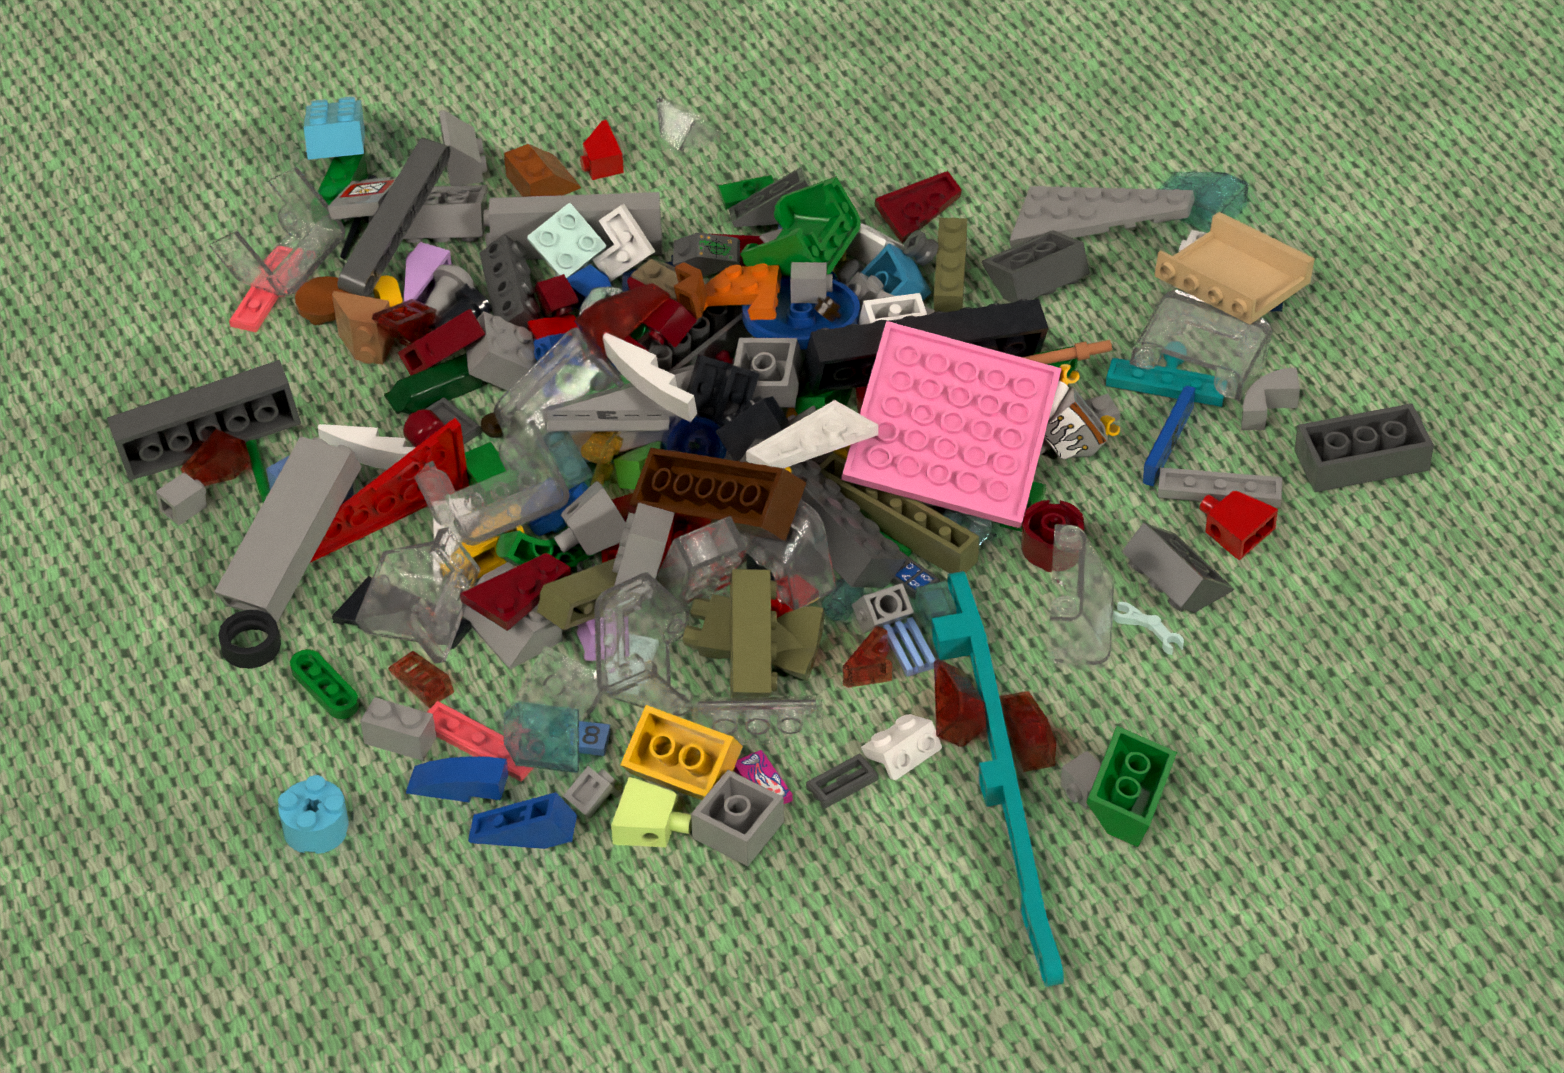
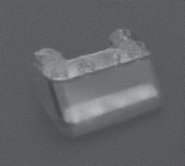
M535 420L529 421L516 435L505 439L501 443L499 457L506 472L457 492L447 474L438 470L433 461L427 463L414 477L435 521L463 543L472 546L481 544L554 513L568 502V487Z
M803 500L799 502L786 541L719 530L724 541L722 549L726 559L731 563L734 562L737 565H741L746 562V553L752 556L759 566L763 565L770 570L776 581L777 599L782 604L786 603L791 609L796 610L806 607L837 589L824 523L816 510Z

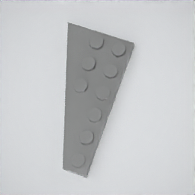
M1030 186L1010 237V246L1015 247L1052 230L1071 238L1109 232V227L1124 225L1126 229L1136 227L1135 223L1151 220L1153 223L1188 218L1195 199L1193 190Z

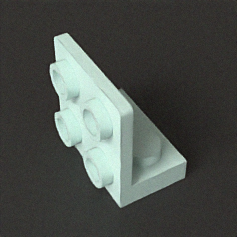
M570 203L527 237V240L556 272L554 277L562 274L566 278L570 277L592 263L593 259L603 253L607 246Z

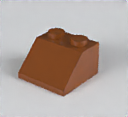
M530 144L504 153L506 177L522 197L561 196L581 189L578 182L554 154Z

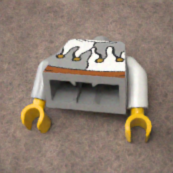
M1063 364L1059 367L1062 368L1059 377L1060 381H1058L1040 455L1053 448L1058 456L1065 460L1070 457H1091L1107 442L1108 435L1116 436L1119 434L1120 427L1112 424L1115 418L1109 415H1104L1099 419L1073 386L1071 388L1068 387L1069 383L1077 382L1080 376L1078 371H1072L1067 378V372L1071 365Z

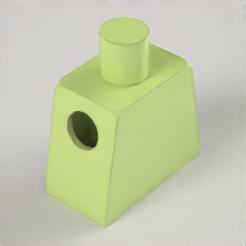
M629 777L611 824L613 844L667 847L672 831L684 834L691 833V814L679 812L678 795L675 792Z

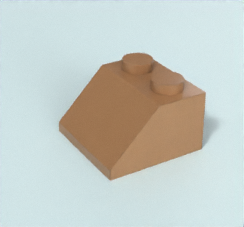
M334 291L332 298L339 337L355 360L366 364L376 363L383 365L395 342L389 301Z

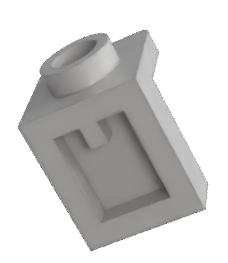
M587 766L563 797L587 817L591 818L610 794L618 798L621 792L613 787L617 781L606 771L601 769L599 773H596Z

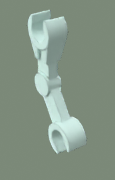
M1118 602L1117 610L1126 612V614L1113 611V620L1115 622L1140 625L1148 628L1162 641V649L1167 654H1173V647L1169 644L1171 642L1178 644L1180 649L1183 650V637L1180 634L1171 633L1162 624L1159 616L1143 614L1127 602Z

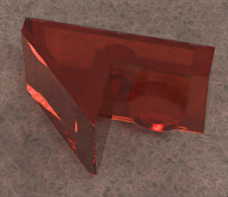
M876 626L843 665V686L851 688L892 681V661L886 658L890 649L888 645V630Z

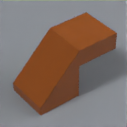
M683 262L674 267L678 283L674 285L677 302L682 304L696 319H699L703 315L707 298L702 272L700 269Z

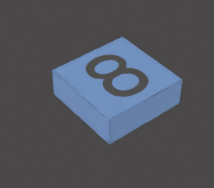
M578 721L572 744L573 752L605 756L611 733L610 724Z

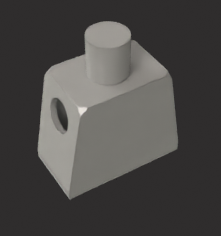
M597 481L562 512L561 516L569 528L555 536L554 539L563 553L580 544L589 556L620 543L626 522L603 486Z

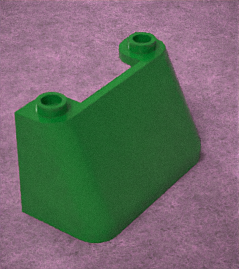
M837 176L781 196L774 210L775 220L782 227L777 238L760 245L756 243L748 244L740 255L746 266H755L762 263L768 266L779 265L782 276L791 277L792 262L827 263V274H830L859 232L861 227L860 217Z

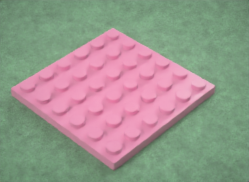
M886 321L860 411V415L878 424V435L851 444L841 480L1021 528L1062 368Z

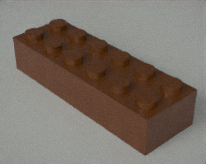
M650 447L629 505L637 509L638 503L673 512L675 513L673 522L786 541L807 482L784 468Z

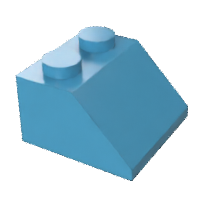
M890 243L861 272L868 277L870 275L877 277L884 285L883 291L895 296L920 293L922 301H924L931 294V290L913 257H908L901 249Z

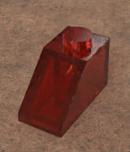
M216 429L182 466L181 471L182 473L185 472L193 480L197 479L204 486L235 479L247 468L251 460L244 440Z

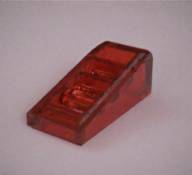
M411 651L388 667L389 672L429 708L437 701L440 702L454 693L449 675L414 651ZM415 664L417 665L414 669H412V670L409 671L408 673L404 672L405 670H407L408 668L412 667L413 665H415Z

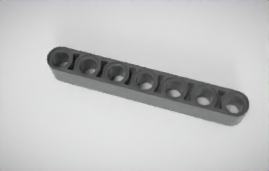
M424 137L418 141L344 265L338 278V289L354 295L370 296L445 169L450 158V146Z

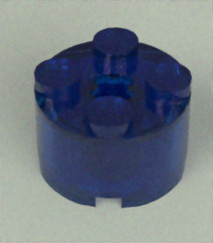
M696 415L691 422L677 416L670 422L669 430L663 433L662 449L721 459H724L727 449L715 432L720 427L714 421L702 415ZM696 438V442L700 444L699 449L694 448L691 453V448L688 447L690 441L694 442Z

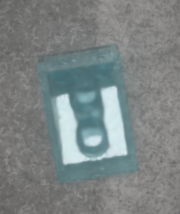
M1175 172L1159 189L1193 190L1195 199L1188 218L1178 220L1208 233L1211 230L1212 218L1218 212L1235 219L1245 209L1249 183L1226 172Z

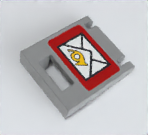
M385 177L366 179L361 182L358 180L352 181L328 206L331 220L344 219V221H348L353 217H374L396 178Z

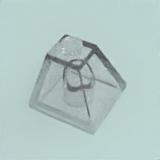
M658 96L656 105L660 137L669 143L667 148L676 154L682 155L685 152L693 155L725 135L724 132L690 108Z

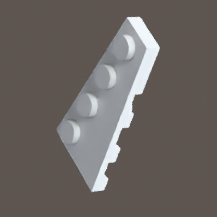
M834 400L747 450L746 461L753 464L786 468L877 436L878 424Z

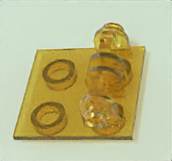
M595 431L581 447L582 456L589 461L597 463L590 486L597 481L603 486L605 480L609 481L615 467L611 463L614 454L618 455L624 438L620 437L621 431Z

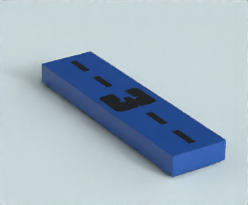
M1187 385L1183 387L1144 463V484L1154 487L1160 475V467H1164L1194 408L1196 388Z

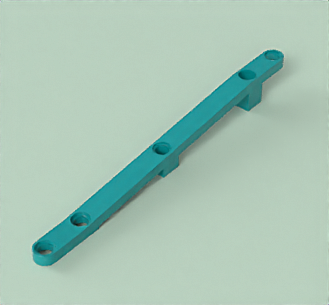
M965 572L948 573V591L956 614L932 618L931 638L939 661L970 655L992 761L979 763V786L986 807L1000 804L1003 807L1021 891L1020 912L1044 986L1060 985L1064 983L1062 962L1046 916L986 632Z

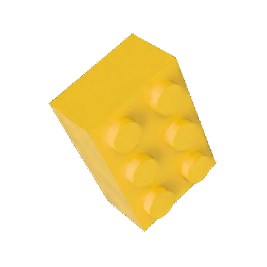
M645 705L620 765L635 776L703 800L727 770L733 772L743 746L732 736Z

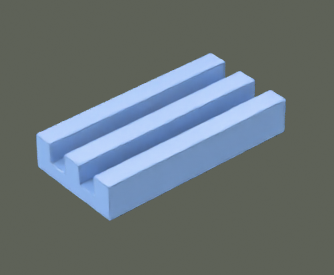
M913 617L907 618V623L904 624L900 620L895 622L894 627H890L889 624L883 626V633L907 677L936 668V660ZM906 630H909L911 635L913 636L918 648L920 649L926 661V664L923 663L919 653L917 652ZM896 633H899L916 667L911 666L895 636Z

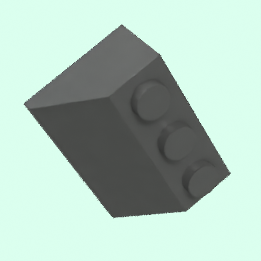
M1054 230L982 260L983 267L1003 299L1012 303L1020 299L1032 300L1041 295L1052 294L1057 288L1063 285L1075 284L1080 281V278L1090 274L1084 242Z
M1143 522L1121 551L1130 559L1128 562L1130 567L1140 574L1145 573L1150 578L1148 580L1149 585L1158 592L1167 594L1170 597L1167 600L1168 603L1180 612H1183L1184 609L1197 612L1234 590L1225 579L1179 536L1159 527Z

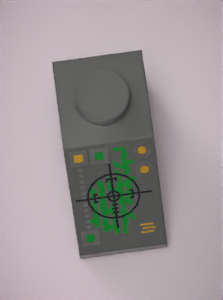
M695 233L674 240L673 265L676 267L685 262L700 269L703 277L722 271L732 265H740V240L735 237Z

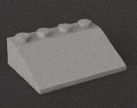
M488 185L434 186L403 239L409 243L421 242L422 238H433L435 242L450 241V238H461L462 241H476L478 237H483L485 231L483 211L487 205ZM368 216V218H369V224H370V222H371L373 216Z

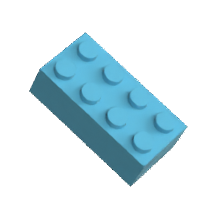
M343 97L338 99L339 102L328 103L327 100H315L311 102V105L306 106L304 135L308 160L364 154L365 128L361 100L355 101V97Z

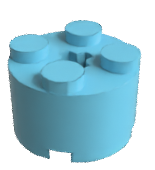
M313 775L307 780L291 786L279 796L278 811L283 835L291 848L302 853L307 851L319 854L328 852L343 842L347 835L349 820L344 795L335 784L326 781L322 776Z

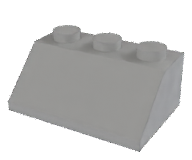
M507 562L483 575L476 586L514 567L511 563ZM465 604L459 610L461 616L471 622V627L510 670L563 641L562 629L538 613V605L508 631Z

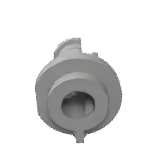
M439 265L434 271L435 289L430 294L426 303L421 306L422 309L418 311V315L425 322L430 324L437 323L441 316L458 302L455 292L467 283L470 288H474L472 277L459 266Z

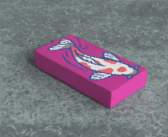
M762 750L737 760L734 767L736 774L783 796L784 804L793 801L791 791Z

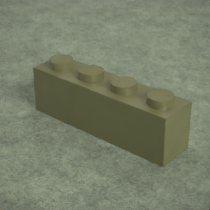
M939 218V247L936 257L934 286L935 312H951L963 308L968 221L966 218Z
M615 559L543 585L537 612L562 630H566L641 601L648 595L615 586L618 573L612 572Z
M732 569L730 701L769 702L772 691H777V672H771V661H776L777 642L771 641V630H776L777 624L776 611H771V600L776 599V581L771 580L770 570Z

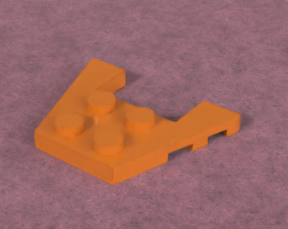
M762 263L755 266L741 267V265H732L727 267L705 284L707 298L704 310L708 306L751 305L748 309L750 320L775 319L777 315L775 307H778L777 293H780L782 279L779 265L768 266Z

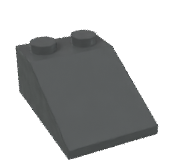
M802 167L729 208L733 226L745 227L779 224L775 220L774 210L780 197L812 185Z

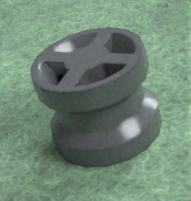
M916 230L905 241L903 253L908 257L913 256L916 263L925 266L935 257L939 245L935 240L927 239L926 234L921 230Z

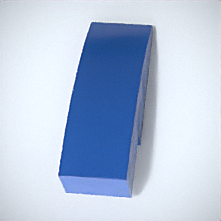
M465 756L439 759L414 766L406 794L469 803L471 797L501 800L509 775L507 759Z

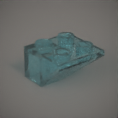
M520 701L504 713V745L515 765L578 773L579 709Z

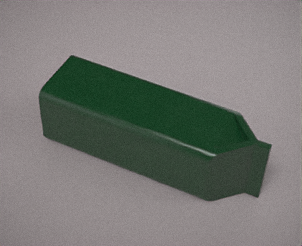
M465 353L398 380L384 396L396 414L403 412L410 415L418 410L426 409L443 397L449 401L483 386L481 379L469 374L467 354Z

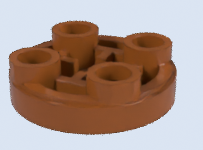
M322 276L313 278L303 283L296 291L295 303L297 311L313 325H322L325 322L334 321L336 317L332 294L334 291L348 292L338 289L337 277Z

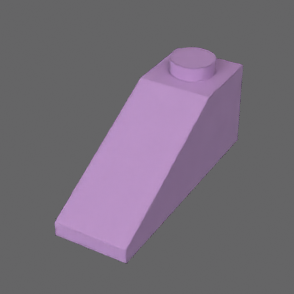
M419 242L415 249L408 253L405 261L404 308L407 323L412 324L418 316V311L422 309L421 306L426 303L430 294L435 289L436 282L433 273L439 265H452L449 250Z

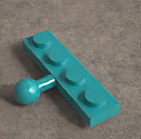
M1170 343L1164 349L1163 356L1167 362L1165 367L1112 357L1106 376V386L1178 399L1183 387L1187 385L1196 388L1194 402L1219 407L1223 406L1229 378L1177 369L1178 365H1181L1187 357V351L1180 343Z

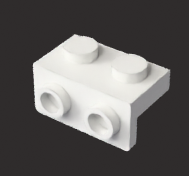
M912 714L901 716L896 720V724L885 731L874 734L871 737V741L861 747L864 756L870 760L883 763L890 779H899L941 750L942 745L932 720Z

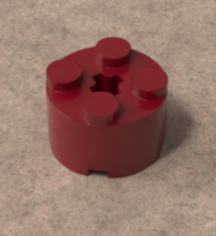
M1042 500L1031 505L1025 511L1022 522L1021 550L1024 557L1031 564L1042 568L1046 572H1056L1059 569L1073 565L1079 560L1083 552L1084 518L1081 511L1071 503L1061 500L1060 504H1051L1050 500Z

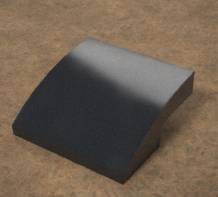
M698 354L686 391L694 395L697 410L695 417L723 425L722 420L735 412L740 415L747 410L745 404L753 398L760 373Z

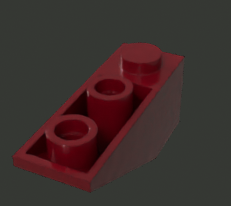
M469 309L397 353L409 374L413 375L439 364L485 335L472 310Z

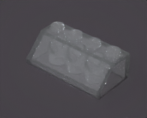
M822 695L696 697L691 701L692 722L732 736L742 746L823 744Z

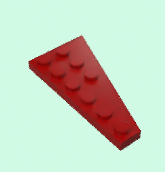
M453 418L344 502L336 513L310 563L433 504V501L442 500L469 487L462 428L459 421Z

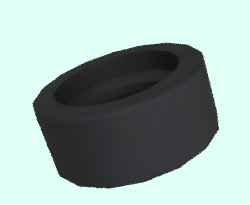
M260 610L236 612L228 617L220 626L218 637L222 654L233 666L249 669L260 667L272 661L279 653L281 640L276 620L268 613ZM248 630H260L268 634L264 642L250 648H241L231 643L235 636Z

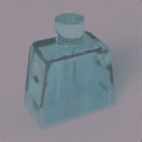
M550 431L538 438L566 490L594 476L568 431ZM563 440L561 444L552 447L556 442Z

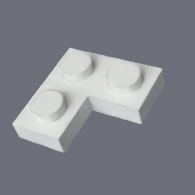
M625 204L620 205L599 220L614 245L595 257L593 261L599 271L604 272L608 276L610 282L655 253L654 248Z

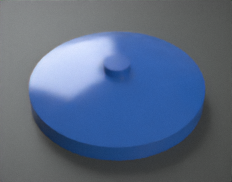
M782 276L780 293H777L778 307H775L776 318L772 320H750L748 309L751 305H742V319L747 331L755 338H797L800 349L806 350L811 332L821 328L834 329L845 327L849 324H858L860 303L856 294L849 287L833 279L832 292H827V296L831 297L841 306L838 311L842 316L840 319L836 318L832 323L814 309L818 303H791L790 277Z

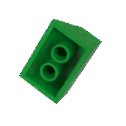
M1116 726L1086 803L1107 834L1138 847L1151 824L1177 752L1119 726Z

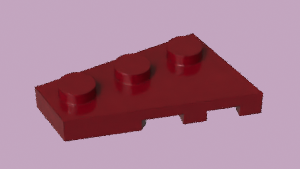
M947 170L875 198L874 206L893 233L903 243L914 231L923 228L959 199L962 189Z
M545 553L460 593V599L462 603L508 631L539 604L543 585L571 575L570 566L549 553Z

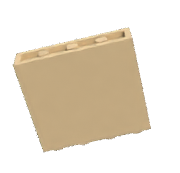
M1218 212L1212 218L1210 232L1174 256L1161 250L1158 252L1155 277L1250 325L1310 283L1315 258Z

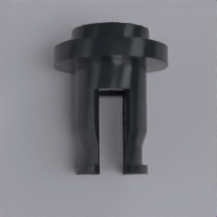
M466 283L455 292L458 302L447 310L437 323H432L430 328L435 330L469 309L472 310L477 319L483 311L491 314L492 307L478 290L470 288Z

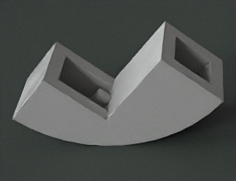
M1297 368L1273 371L1251 385L1244 398L1241 430H1265L1267 409L1298 408L1300 386Z

